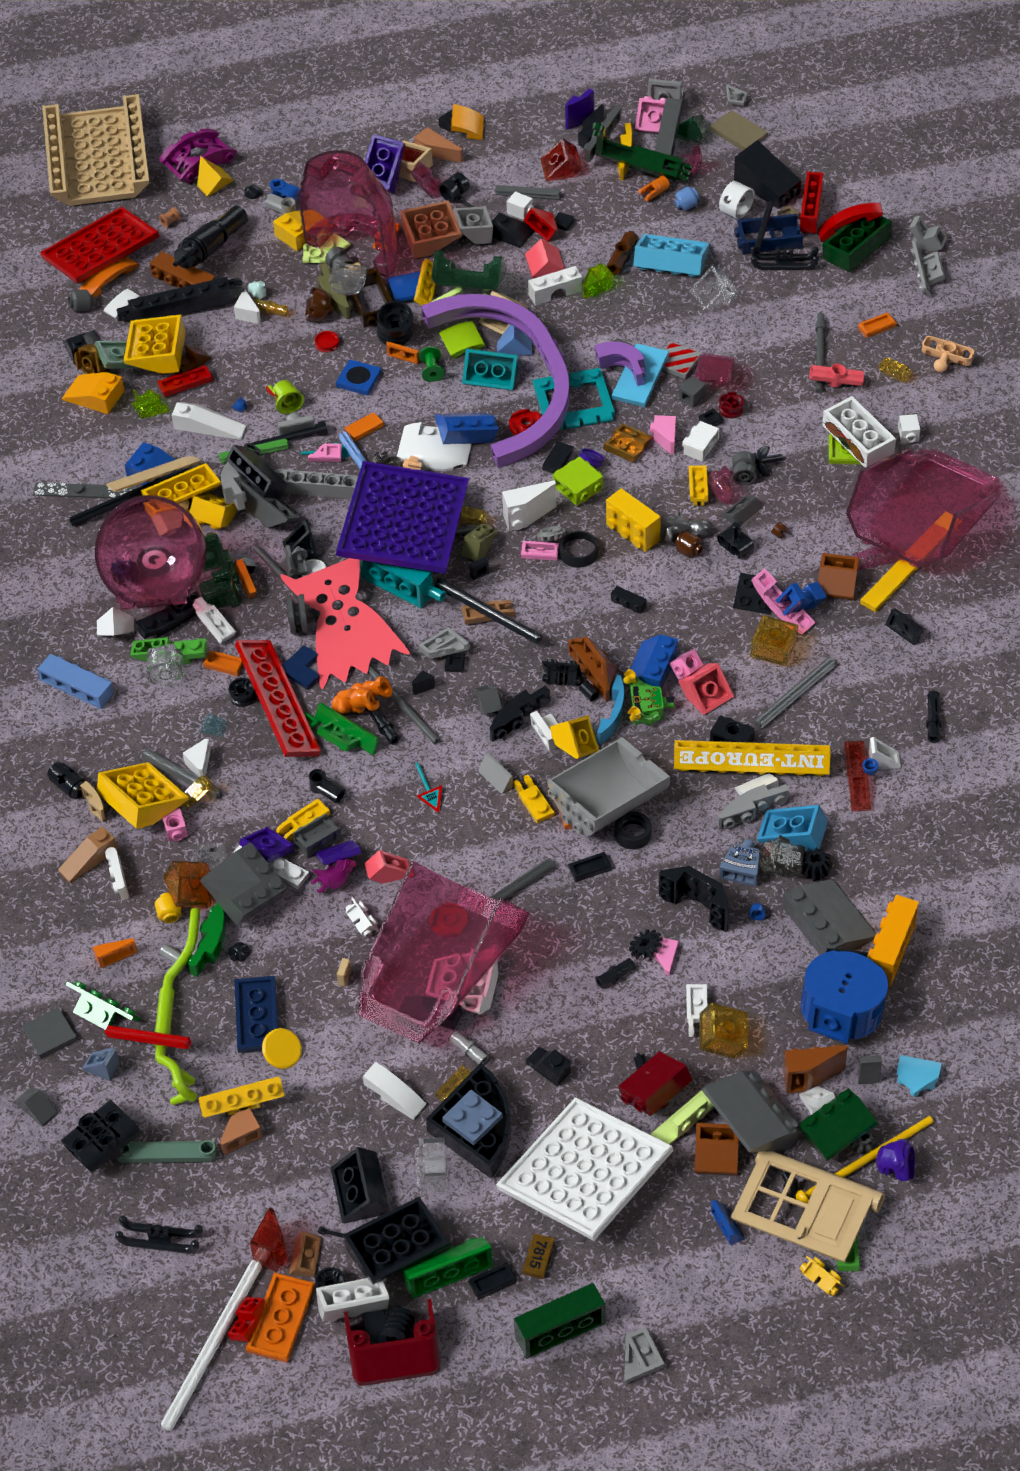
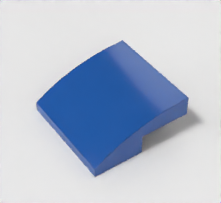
M420 271L387 278L394 301L414 299Z

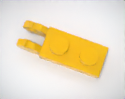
M529 775L523 776L524 782L528 786L525 790L517 779L513 781L519 798L537 824L554 817L553 809L538 787L534 785Z
M317 798L288 817L285 822L277 827L276 832L279 835L287 832L284 838L290 842L294 840L293 832L309 824L317 817H321L324 814H327L328 817L331 815L330 810Z

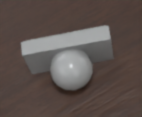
M294 412L286 417V421L278 422L279 435L314 427L312 415L302 417Z

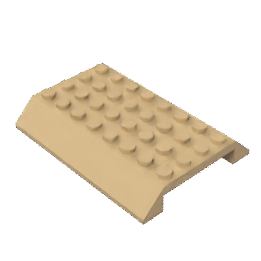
M139 94L123 96L124 106L65 114H60L58 104L42 106L50 196L69 206L135 198L149 184Z

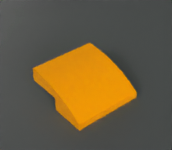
M453 104L451 131L466 133V138L482 140L484 116L470 108Z

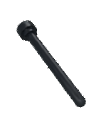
M325 420L315 424L314 427L249 444L258 445L280 439H287L288 441L315 433L322 436L328 434Z

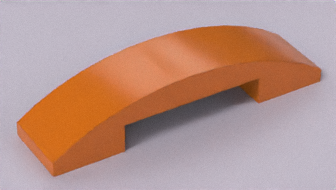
M125 256L90 276L80 289H87L90 295H93L95 298L102 293L101 288L123 272L126 275L139 267V264Z

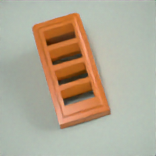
M134 938L92 947L100 968H104L137 953Z

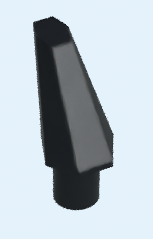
M784 1172L781 1175L785 1182L784 1188L790 1177L789 1172ZM794 1178L786 1195L793 1199H796L798 1180Z

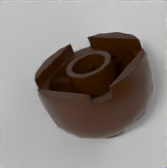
M312 287L309 294L313 295L307 300L305 316H308L305 320L320 322L326 319L329 313L332 314L334 304L331 303V297L325 290Z

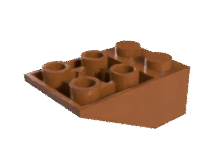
M833 1045L821 1048L811 1047L810 1049L794 1048L785 1051L783 1076L786 1094L808 1091L845 1070L847 1045Z

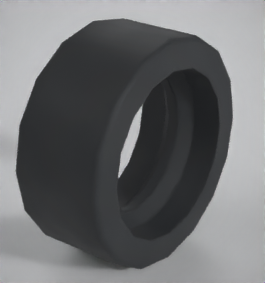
M630 811L617 819L614 826L616 842L620 846L632 850L640 849L647 845L651 839L652 825L650 819L645 814L636 811ZM629 824H637L644 828V833L640 836L629 837L624 835L621 829Z

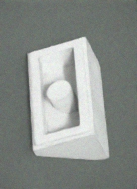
M767 773L735 787V790L740 796L764 784L768 790L778 787L779 781L776 777Z

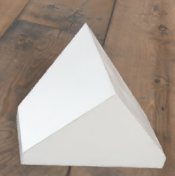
M114 607L97 620L98 637L135 633L134 617Z

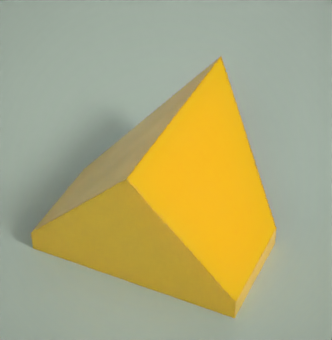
M200 156L197 187L208 197L231 183L233 179L221 167Z

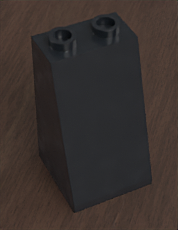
M758 140L735 156L734 181L753 189L754 194L764 201H772L775 208L779 209L800 194L801 180Z

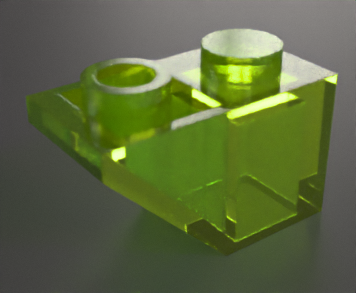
M604 263L588 269L582 285L584 299L613 287V274Z

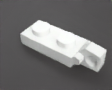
M202 597L195 599L193 607L196 610V614L220 644L236 634V631L214 605L207 604Z

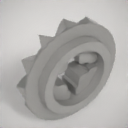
M551 526L541 529L536 535L539 541L546 542L561 539L566 533L565 529L560 526Z

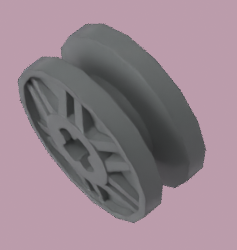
M299 594L298 603H294L292 595H287V611L291 634H296L297 625H301L303 633L308 632L304 594Z

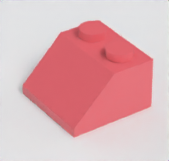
M707 663L678 681L685 697L703 715L734 697L718 663Z

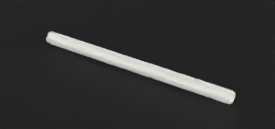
M256 1260L250 1262L161 1422L163 1429L173 1430L235 1318L236 1310L245 1300L261 1271L262 1264Z

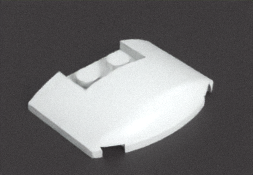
M421 422L404 426L397 459L399 461L400 458L403 460L405 458L410 459V455L419 457L418 462H422L421 469L454 470L453 467L463 464V467L467 466L472 443L443 444L438 427L422 426Z

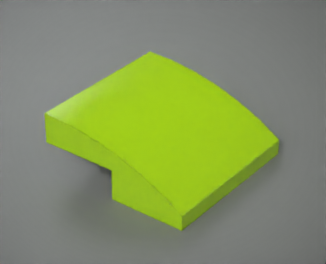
M473 321L456 324L439 332L453 359L465 353L466 349L479 350L486 346Z

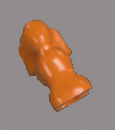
M383 676L377 677L375 681L355 683L350 689L338 692L332 700V709L339 714L362 713L365 708L375 711L379 708V700L375 701L374 698L378 695H381L383 698H389L393 692L387 678Z

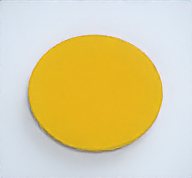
M278 1028L270 1031L265 1036L262 1052L270 1065L279 1069H287L299 1061L302 1046L295 1033L288 1029Z

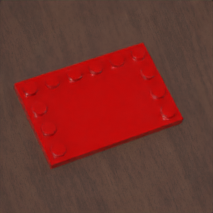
M121 206L41 251L40 255L42 259L78 284L146 244L153 242L159 238V233Z

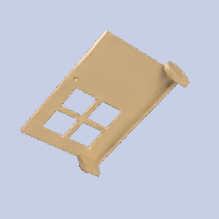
M774 1151L758 1152L755 1159L756 1165L731 1215V1220L845 1263L869 1208L872 1212L878 1213L885 1200V1194ZM770 1166L791 1173L782 1194L761 1186ZM796 1175L817 1183L807 1204L786 1196ZM758 1191L779 1199L770 1220L749 1212ZM784 1201L805 1208L796 1229L774 1222Z

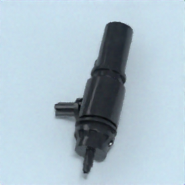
M233 206L216 220L203 224L188 237L184 238L174 251L175 261L173 266L187 269L201 264L220 249L229 236L247 223L248 215L246 211L240 206Z

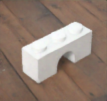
M576 266L528 280L529 296L536 306L551 301V295L557 289H563L566 296L581 292L582 276Z

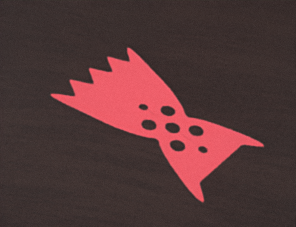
M346 559L299 579H293L281 574L284 583L297 596L304 594L305 603L320 612L316 627L315 644L316 653L318 654L317 666L321 689L326 685L330 674L346 682L350 666L367 674L371 658L389 665L392 649L407 655L410 654L406 646L373 609L355 598L358 591L360 560ZM326 580H331V581H332V583L330 584V586H329V585H325V581H326ZM348 585L350 587L349 593L345 595L340 594V586ZM325 594L328 599L325 603L321 604L316 601L317 596ZM334 601H342L343 607L340 610L333 609L332 603ZM357 607L359 613L356 616L348 615V609ZM332 615L337 618L334 625H327L325 622L328 616ZM350 625L351 629L345 631L344 626Z

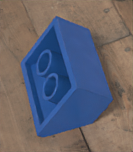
M488 413L435 414L443 444L492 443L498 432L494 415Z
M660 634L643 641L630 668L636 673V677L647 684L658 686L662 690L671 670L669 663L675 660L678 654V639Z

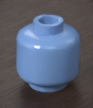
M687 186L676 192L674 203L678 209L682 208L683 211H688L698 205L700 197L695 188L691 189Z

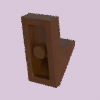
M185 345L186 355L181 358L179 373L198 368L210 360L211 357L200 348Z

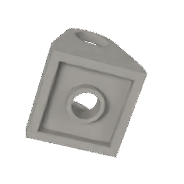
M650 78L648 81V97L660 100V94L664 93L668 98L682 100L684 81Z

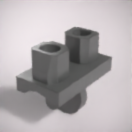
M286 545L284 548L286 555L284 560L289 569L287 575L293 579H298L300 575L306 576L308 573L305 560L308 556L307 551L299 546L292 548Z

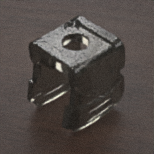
M779 835V838H775L774 842L769 839L761 845L758 867L762 870V873L772 874L773 872L785 878L800 875L805 847L793 845L789 839Z

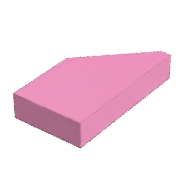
M342 444L321 445L315 453L308 455V462H341Z

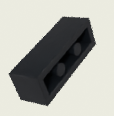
M616 586L611 592V601L641 614L647 606L646 598L619 586Z

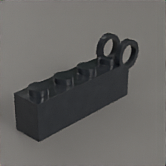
M245 443L244 446L233 445L226 461L263 497L280 499L287 483L258 456L261 450L249 443Z

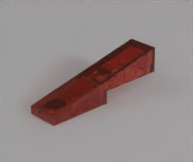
M845 741L843 748L851 811H871L868 774L863 771V762L866 760L864 741Z

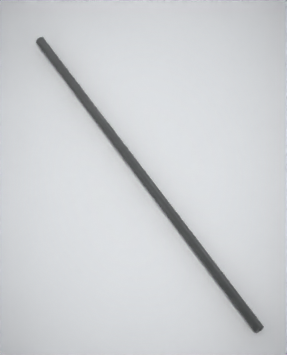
M255 545L253 547L254 552L284 583L281 574H286L259 545ZM306 604L308 610L318 619L320 612ZM326 618V620H325L326 624H327V625H333V624ZM369 665L368 674L376 680L380 675ZM393 690L390 698L434 745L437 744L440 739Z

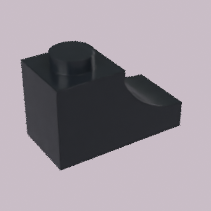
M539 1046L526 1059L528 1066L557 1087L571 1074L570 1060L555 1049L549 1052Z

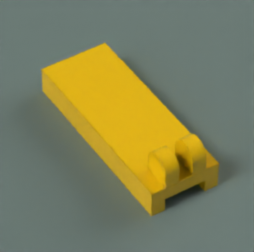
M707 465L689 466L690 502H693L694 506H697V502H701V506L708 502Z

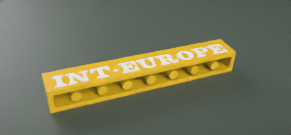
M675 740L674 769L683 772L688 770L707 772L711 770L720 773L736 771L737 773L756 772L757 774H765L770 772L778 775L794 773L796 775L814 774L816 776H824L825 774H830L831 752L830 745Z

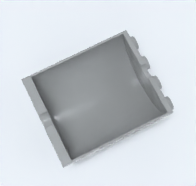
M622 737L548 780V794L560 810L563 821L566 824H570L577 834L590 836L667 790L670 785V776L651 760L646 761L642 753Z

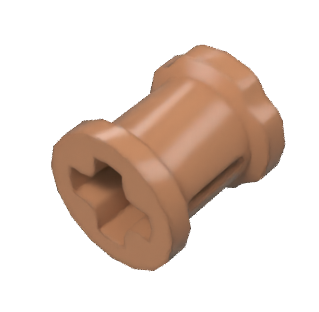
M172 207L164 215L160 214L159 220L165 228H168L173 222L180 221L181 216L177 209Z

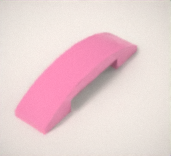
M765 568L752 579L753 585L764 602L788 626L803 634L816 623L803 609L790 615H783V612L792 602L790 600L781 603L775 601L782 592L775 585L777 583L776 579Z

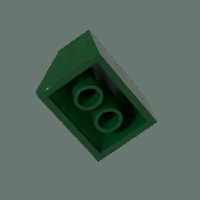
M848 1088L833 1100L824 1104L812 1115L806 1117L798 1126L808 1144L828 1161L877 1126L878 1122L860 1098Z

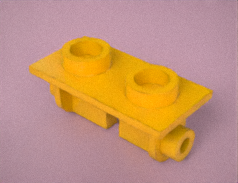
M806 1256L810 1261L807 1264L804 1262L801 1265L800 1270L802 1274L813 1283L819 1277L822 1278L817 1286L828 1295L835 1296L839 1291L838 1285L840 1284L844 1287L840 1282L842 1278L833 1270L830 1273L824 1270L825 1264L818 1258L814 1257L812 1260Z

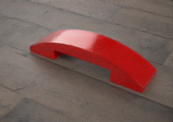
M858 204L834 214L818 229L821 242L834 235L836 229L863 217L870 221L882 216L881 204Z

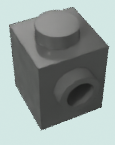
M693 376L684 381L679 388V400L691 407H694L706 396V383Z

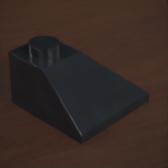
M498 213L491 221L493 225L492 237L518 248L535 231L523 220L503 213Z
M95 330L65 339L62 342L75 365L74 354L78 351V348L87 344H95V341H100Z

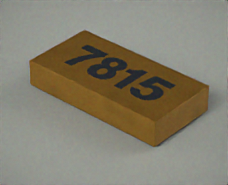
M533 1234L522 1270L523 1275L544 1279L555 1238Z

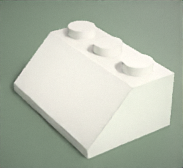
M368 1278L316 1288L318 1309L322 1321H336L338 1318H343L346 1311H348L349 1317H357L365 1312L380 1311L388 1307L389 1295L382 1280L372 1284Z

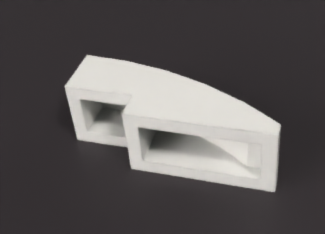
M377 1062L363 1076L366 1087L379 1094L381 1100L413 1120L427 1106L408 1085Z

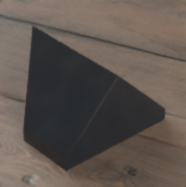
M305 519L282 543L284 548L286 545H289L292 548L299 546L305 549L308 555L306 560H318L312 531L308 520Z

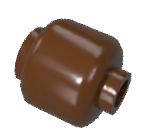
M689 531L680 533L676 538L675 546L677 552L689 558L694 557L696 554L699 555L703 550L701 537Z

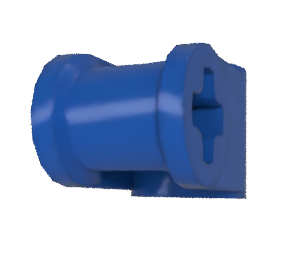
M281 179L270 181L271 194L282 198L291 197L295 202L302 195L298 187Z

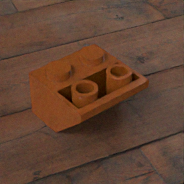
M822 553L818 582L826 596L853 600L859 557Z
M696 1123L694 1173L737 1175L739 1138L728 1124Z

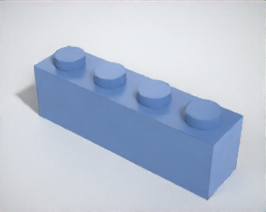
M50 654L37 668L41 681L99 709H102L114 694L112 682L108 679L101 678L92 671H86L77 664H71L62 657Z

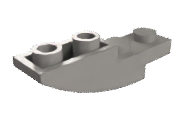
M227 462L221 473L224 500L226 504L234 503L238 510L245 509L244 502L247 501V498L239 484L240 480H243V476Z
M764 784L743 793L730 802L718 815V829H729L736 824L748 823L755 819L756 811H764L768 807L784 804L789 799L787 785L768 790Z

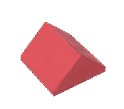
M540 239L525 253L532 279L565 269L558 248L543 239Z

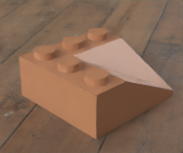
M449 200L400 211L401 226L414 259L431 256L462 236Z

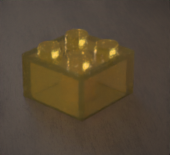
M763 615L751 641L750 657L786 666L798 640L799 625Z
M710 1003L700 1012L699 1050L737 1059L748 1049V1012L715 1003Z

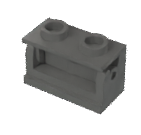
M327 814L315 818L309 824L293 832L295 844L307 859L314 856L315 852L323 850L340 840L339 828L327 818Z

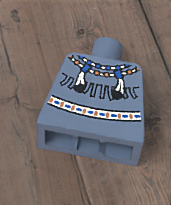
M745 839L742 845L733 844L720 865V879L757 887L760 850L754 848L755 843L752 840Z

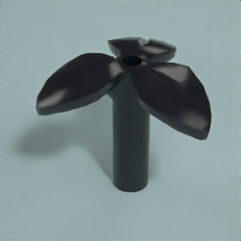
M763 446L757 450V454L753 453L757 470L766 477L770 475L764 464L783 460L782 454L767 456L770 446Z

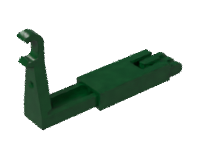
M600 123L593 124L592 129L594 131L592 135L597 137L596 156L627 164L631 169L658 177L663 175L672 181L688 182L689 178L686 176H690L693 166L682 163L683 159L636 145L633 148L609 141L606 138L605 127ZM664 165H668V166H667V169L672 168V169H674V170H673V171H670V170L663 169V166H664Z

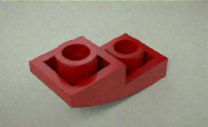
M246 1297L236 1310L239 1319L227 1333L230 1340L244 1342L249 1340L262 1315L265 1304L263 1298Z

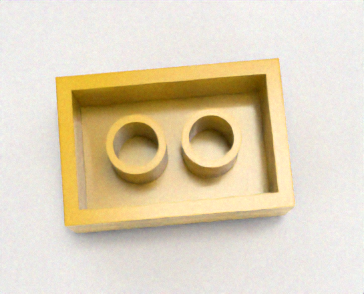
M622 488L606 499V524L610 529L616 530L624 539L627 538L636 548H640L644 552L660 541L661 516Z

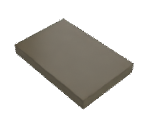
M733 110L710 125V131L742 151L755 141L761 142L768 137L767 131Z

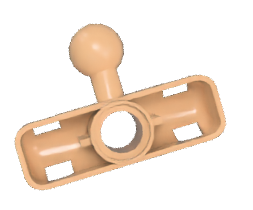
M933 336L925 337L922 343V352L925 355L939 358L934 362V369L937 372H944L949 363H956L967 367L973 361L974 349ZM931 340L937 342L936 349L930 347ZM964 350L970 352L969 358L962 357Z

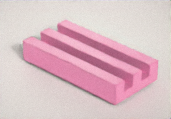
M523 541L521 558L558 560L559 543Z

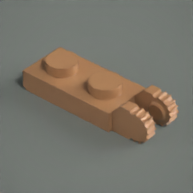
M511 600L484 602L511 618L516 614L515 610L512 609L514 605ZM467 605L461 607L465 625L492 621L489 617Z

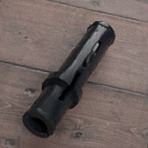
M929 691L927 693L928 720L926 721V727L928 728V741L936 743L940 740L941 720L939 718L940 694L938 691Z
M365 708L376 723L380 734L385 736L390 745L397 744L400 737L394 731L392 723L387 721L380 709L370 711Z

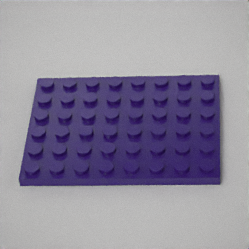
M363 461L336 549V556L446 574L469 478Z

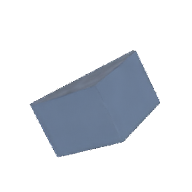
M112 1047L92 1052L82 1069L110 1081L120 1066L116 1049Z

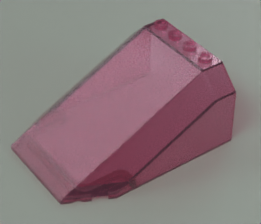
M905 449L860 470L846 514L855 536L862 539L863 543L872 544L882 552H889L896 559L905 560L913 567H922L948 556L1000 497V481L998 477L937 449H920L919 452Z
M411 861L361 969L362 990L359 991L360 1004L358 1006V1015L420 1044L453 1013L522 932L530 913L499 897L498 900L490 898L449 880L415 861Z

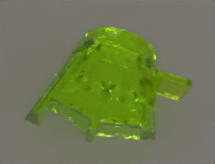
M149 389L139 396L133 390L136 400L131 403V407L135 409L140 419L169 412L166 404H160V394H156Z

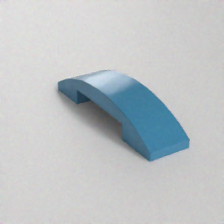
M616 675L612 687V700L615 701L610 719L602 718L597 731V744L600 745L615 732L623 715L624 685L621 675Z

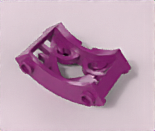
M200 129L199 132L193 133L191 131L181 136V140L175 145L172 143L158 160L165 164L180 181L191 184L199 174L200 156L190 157L192 149H208L202 157L215 165L230 164L237 150L227 146L218 137L220 134L214 129ZM184 165V172L181 173L180 169Z

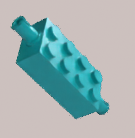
M360 560L362 579L420 609L431 597L439 602H442L446 597L445 591L433 586L432 571Z

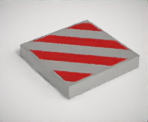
M671 341L665 349L669 351V356L662 370L686 379L701 359L702 353Z

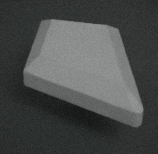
M726 85L728 104L744 106L747 92Z

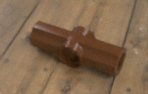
M630 230L625 232L621 241L615 245V251L606 266L610 274L617 275L622 271L625 263L629 262L630 254L639 239L635 232Z

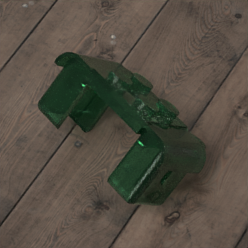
M207 533L206 536L200 538L201 542L192 544L187 548L197 574L220 566L222 568L211 572L213 579L199 584L201 595L207 604L214 605L217 609L230 604L232 608H236L241 603V597L237 585L240 584L237 573H235L234 562L230 560L231 556L228 549L224 550L218 535Z

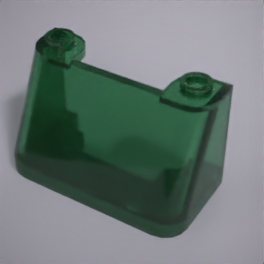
M435 250L431 276L433 282L438 286L494 291L505 278L507 265L502 257L493 256L491 263L484 264L483 272L458 270L453 261L445 258L443 251Z

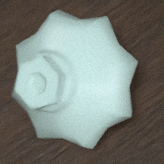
M254 281L247 285L248 293L253 298L260 300L266 297V288L263 281Z

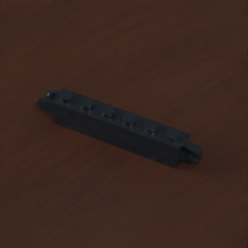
M227 277L130 299L127 300L128 305L116 309L119 321L184 315L230 304L233 301L232 297L241 295L244 292L243 282L240 278L228 280Z

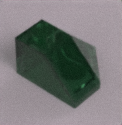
M693 116L680 123L676 138L688 142H698L703 139L702 135L707 133L704 116Z

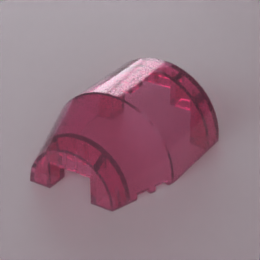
M332 150L312 157L305 164L304 178L300 183L301 189L298 192L305 243L320 249L333 233L348 238L354 230L374 237L375 250L380 251L373 260L374 267H377L380 275L390 278L399 260L394 210L390 194L367 163L357 154L343 150Z

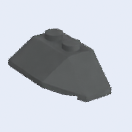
M240 480L239 484L247 498V501L244 502L245 509L250 512L251 516L260 520L265 527L282 526L299 520L298 512L282 499L263 497L247 480Z

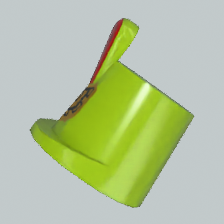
M279 381L273 388L271 385L266 386L267 393L272 395L276 401V409L279 413L290 414L302 407L304 396L290 381Z

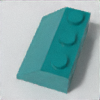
M466 349L462 384L514 390L521 355Z

